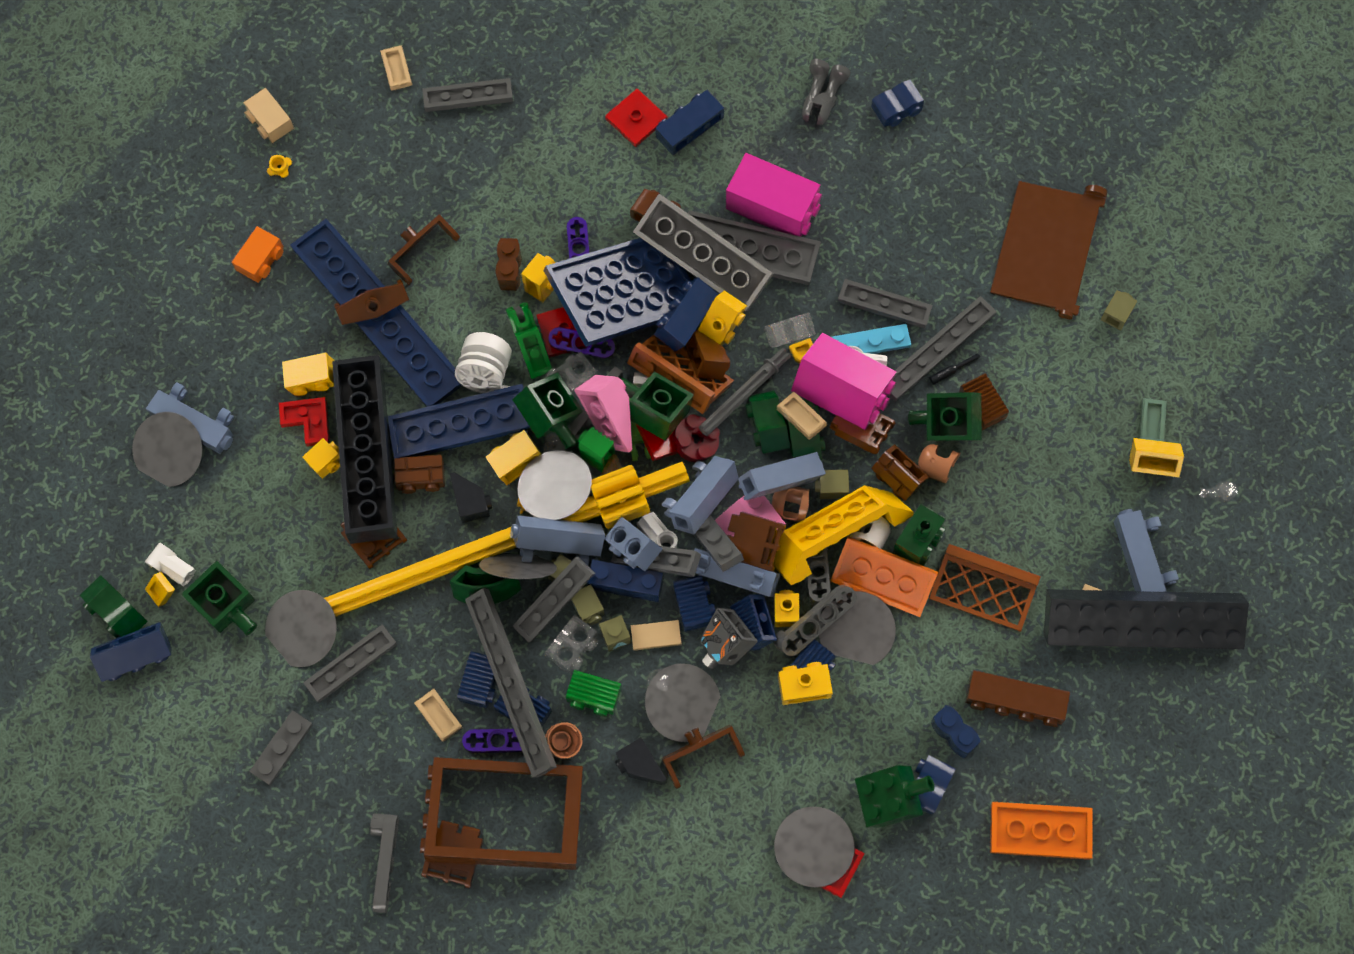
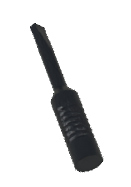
M975 354L957 365H950L933 374L929 379L934 385L955 374L957 369L980 358V355Z

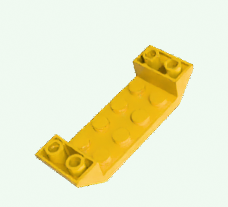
M864 485L784 530L779 541L780 551L776 553L773 566L792 586L812 574L806 560L807 558L818 554L819 551L832 544H836L840 539L857 532L861 527L878 520L881 516L895 527L906 522L907 519L914 515V512L892 492Z

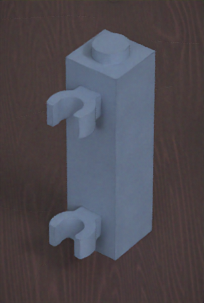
M176 382L169 395L158 390L146 407L151 416L160 412L180 414L195 426L204 446L219 454L231 446L233 434L226 427L234 418L230 411L222 408L217 419L213 420L180 402L188 392L184 389L183 385Z
M815 452L751 469L738 478L740 483L739 489L742 488L745 495L743 499L750 500L814 482L826 473L818 453Z
M714 456L708 465L702 461H697L692 466V469L698 472L694 476L696 479L678 502L672 498H666L662 503L663 507L668 508L664 514L672 519L674 529L690 534H695L738 480L735 461Z
M1127 509L1119 512V515H1117L1113 522L1135 591L1166 592L1165 586L1175 584L1179 578L1176 570L1161 574L1148 532L1159 529L1158 527L1161 526L1159 516L1144 520L1141 510L1133 512L1132 509Z
M517 515L516 523L511 526L510 537L514 539L516 548H521L520 556H522V562L531 563L533 550L576 554V557H579L588 566L589 555L601 556L605 533L601 524Z
M698 548L694 549V551L701 554L696 574L765 596L774 597L780 578L779 573L742 562L723 572L707 551Z

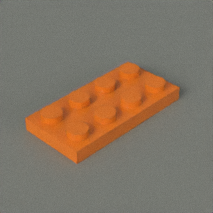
M848 536L831 582L838 585H846L854 591L872 594L881 599L885 604L920 617L938 572Z
M992 802L990 853L1092 859V808Z

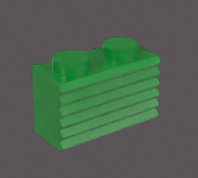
M591 427L588 431L585 430L578 439L581 458L604 474L616 458L614 441L610 440V437L606 438V435H602V432L599 433L598 430Z
M574 670L566 694V701L570 702L569 706L578 710H584V707L594 709V714L607 717V714L614 715L622 686L621 683Z

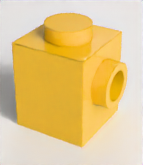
M324 438L302 456L306 463L322 479L340 468L339 447L333 441L328 443Z
M782 590L774 595V627H791L799 620V593H794L791 590Z

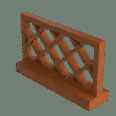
M655 335L642 344L640 342L637 343L627 364L648 378L655 371L694 394L691 407L702 414L734 382L726 374L720 380L723 383H715L714 379H707L708 382L700 381L696 377L686 348L682 347L675 352L669 346L658 345L657 340L660 339ZM661 352L669 353L670 356H662ZM676 354H681L685 358H679ZM680 365H688L689 369L681 368Z
M948 544L929 599L1021 632L1041 576ZM947 561L958 564L962 573L949 578L945 571ZM962 566L967 567V568H970V569L964 571V569H963ZM976 570L981 573L984 581L972 586L966 574ZM943 574H944L946 580L943 581V582H940V581H941V578H942V576H943ZM985 574L990 575V576H993V577L987 579V577H986ZM963 576L969 588L956 593L951 581ZM998 578L1004 581L1007 589L995 595L989 582ZM1008 582L1015 584V586L1010 588ZM946 583L949 584L953 596L946 599L935 596L939 586ZM986 584L992 596L979 602L973 589ZM1020 586L1029 589L1027 599L1018 603L1012 590ZM971 591L976 604L970 607L963 606L958 596ZM1009 592L1015 605L1002 610L996 597ZM955 598L956 601H957V603H954V602L949 601V600ZM994 599L999 612L993 615L985 614L981 604ZM1025 603L1024 608H1023V611H1022L1021 608H1020V605H1022V604ZM978 606L981 612L974 610L972 608ZM1016 607L1021 616L1018 625L1008 622L1004 612ZM1001 614L1003 620L996 618V616Z

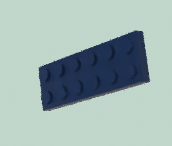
M524 385L510 386L387 416L394 459L424 456L515 434L523 430H531L512 400L525 388Z

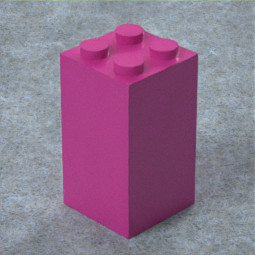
M745 153L726 189V209L773 230L800 237L802 234L806 236L811 227V217L817 216L821 206L819 204L822 194L819 193L820 184Z
M822 333L803 356L791 391L865 430L869 423L874 424L880 414L879 410L884 411L890 400L887 394L890 395L896 385V382L893 381L896 371Z

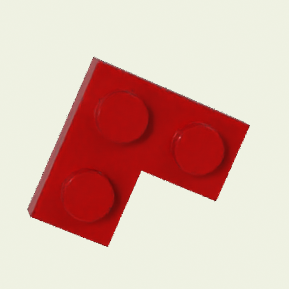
M325 397L279 403L280 425L282 428L304 425L305 444L307 447L315 446L322 438L330 443L327 400Z

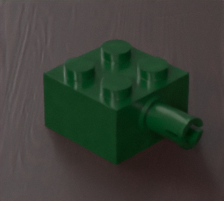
M655 371L640 388L622 378L621 380L626 386L625 391L630 398V421L666 441L689 413L694 394Z
M559 373L526 386L512 399L538 439L549 433H556L566 450L578 443L568 425L583 410Z
M927 393V410H910L908 414L909 424H927V441L982 440L981 393Z
M920 504L896 541L892 554L925 566L933 550L931 546L937 547L946 530L943 527L945 518Z
M218 561L213 563L181 594L219 633L232 622L246 636L250 635L257 628V624L244 613V610L255 601L254 597Z
M896 765L855 778L867 828H880L923 815L919 795L932 792L935 789L934 781L930 776L915 780L911 766Z

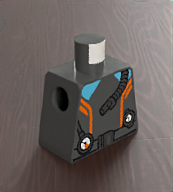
M717 608L701 637V643L708 651L702 661L711 669H714L717 664L734 665L758 642L734 610Z

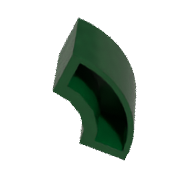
M770 391L749 396V404L745 405L747 417L753 420L756 432L753 433L755 447L760 446L763 454L790 448L787 426L783 415L777 410V405L780 402L776 392Z
M803 399L819 415L818 406H813L812 402ZM785 418L792 458L817 452L820 460H822L821 451H825L824 437H819V433H817L808 440Z
M467 565L450 580L453 597L463 603H466V598L482 588L489 589L494 604L508 600L521 590L519 579L491 575L481 568H472Z
M101 575L80 594V597L85 601L82 606L92 615L97 613L109 625L106 629L116 639L119 636L122 637L138 631L148 622Z

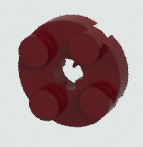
M694 414L689 415L680 422L672 434L673 442L675 441L678 454L685 460L695 463L707 460L715 454L719 446L720 431L716 427L708 436L703 435L699 430V426L706 418ZM691 434H696L700 438L697 444L692 441L694 438H691Z

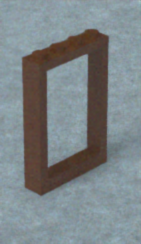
M434 757L433 765L428 767V780H431V789H426L425 804H429L428 814L424 813L423 829L427 830L426 838H421L420 853H424L425 861L576 870L583 766L556 764V768L544 774L545 776H567L562 853L436 846L443 770L531 775L528 764L523 762Z

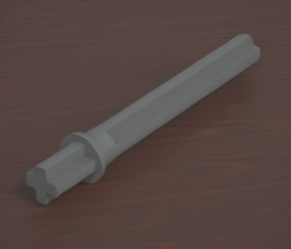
M782 348L771 359L764 360V365L699 426L702 434L708 436L773 374L777 375L779 368L791 357L790 353H787L786 349Z

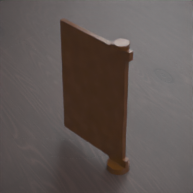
M1019 181L990 293L1054 308L1055 311L1059 312V317L1071 320L1073 315L1078 316L1080 306L1076 305L1079 288L1099 207L1104 208L1108 191L1098 185H1088L1085 187L1084 194L1082 195Z

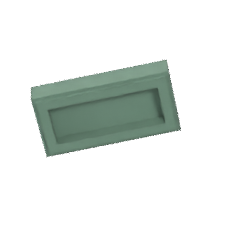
M1142 399L1139 439L1164 442L1167 401Z

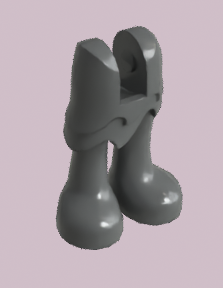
M813 59L809 66V70L813 75V83L809 95L805 98L803 104L802 119L809 122L814 107L821 110L817 125L823 126L832 108L835 106L837 100L835 95L838 88L849 79L851 71L843 65H834L830 72L826 92L821 93L830 66L824 60Z

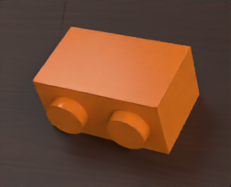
M257 226L233 259L232 264L235 270L259 283L262 278H266L269 275L270 266L274 260H279L282 256V242L280 238Z

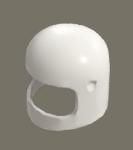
M881 516L878 520L861 527V532L851 533L850 537L857 540H866L875 547L882 549L891 533L890 524ZM871 527L868 533H863L865 528Z

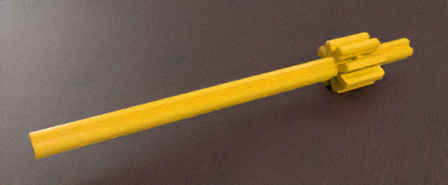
M683 462L638 478L634 467L629 465L592 479L591 491L593 496L588 497L583 506L574 514L560 520L585 522L601 516L605 527L610 529L614 527L621 517L631 521L649 514L650 508L646 498L690 482ZM511 527L325 597L324 599L330 604L336 617L462 569L465 565L470 566L485 558L516 548L514 539L510 537Z

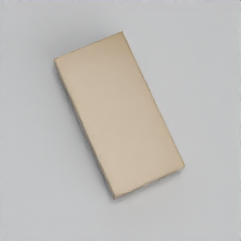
M402 45L381 50L391 91L412 86Z
M795 392L777 405V410L808 440L813 438L827 425V422Z
M679 620L631 626L634 651L681 645Z
M432 689L414 703L442 742L463 728L435 689Z

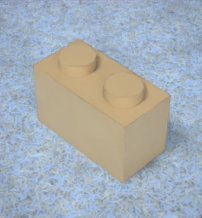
M266 88L244 102L247 109L244 112L251 123L256 122L258 124L257 130L264 139L268 137L273 143L294 129L291 119Z

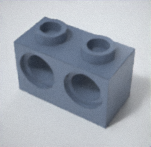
M623 517L618 520L604 538L611 544L609 550L618 557H621L623 554L625 556L623 561L633 569L638 566L643 571H646L662 551L659 545Z

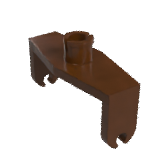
M440 214L418 233L409 226L407 231L400 235L407 244L388 261L387 265L408 285L412 283V279L396 262L429 232L439 225L453 240L457 241L460 238L458 233Z
M400 279L397 280L395 285L366 290L344 304L339 305V303H336L334 306L341 324L344 325L378 318L408 301L409 298Z
M731 725L725 726L704 737L701 736L699 728L692 729L694 737L690 731L684 734L689 743L688 745L661 758L676 789L680 788L681 785L670 764L673 760L691 753L726 734L729 735L739 757L745 755Z

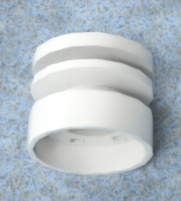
M486 332L469 334L465 338L461 357L455 369L457 381L464 387L480 393L500 389L511 358L512 350L509 344L494 334Z

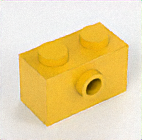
M537 253L521 275L525 291L544 303L554 289L543 270L546 265L556 262L549 256L544 257Z
M724 290L715 297L698 331L721 346L725 343L728 345L735 336L734 328L739 326L746 316L743 312L747 305Z
M321 353L282 362L284 388L295 396H304L307 392L315 390L326 391L329 387H334L332 361L335 360L327 353Z
M523 430L512 435L510 440L502 446L495 447L486 458L498 477L507 486L521 476L522 471L530 461L542 453L532 438Z
M1133 438L1129 459L1131 471L1180 477L1184 459L1181 444Z
M813 662L807 664L805 668L798 669L797 666H787L778 673L782 705L832 697L833 692L828 664L822 665L821 662Z

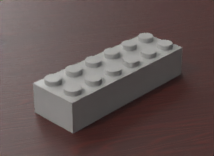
M658 194L633 231V233L690 273L699 277L717 292L722 293L725 290L746 304L745 311L751 308L774 275L773 272L661 194Z

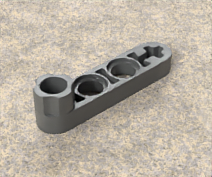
M827 547L823 549L820 555H814L806 559L811 573L817 567L825 570L824 575L821 577H815L812 574L807 576L809 597L813 607L831 592Z
M846 585L836 587L788 630L777 632V641L774 642L775 647L788 656L798 654L855 604L857 599L856 592ZM842 592L848 593L846 595L847 601L841 600L843 598ZM833 600L837 602L836 605H838L839 608H837V606L831 603V601ZM825 606H830L832 609L830 617L823 619L821 617V610ZM812 622L813 631L805 635L802 629L804 624ZM797 632V634L801 636L803 640L798 639V636L795 635V633Z
M373 813L371 818V836H381L373 899V912L387 913L391 890L389 878L390 873H393L395 857H392L393 848H396L399 815Z

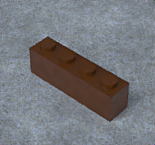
M973 670L970 675L965 703L971 704L970 707L975 710H985L986 707L994 709V713L998 715L1009 716V713L1019 715V719L1024 721L1038 719L1043 720V724L1046 726L1057 727L1058 724L1062 725L1065 721L1070 692Z

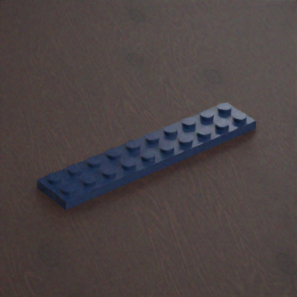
M327 219L320 222L290 245L291 249L339 305L344 304L366 290L385 287ZM401 305L378 318L354 322L426 407L441 403L463 386L455 377L456 368Z

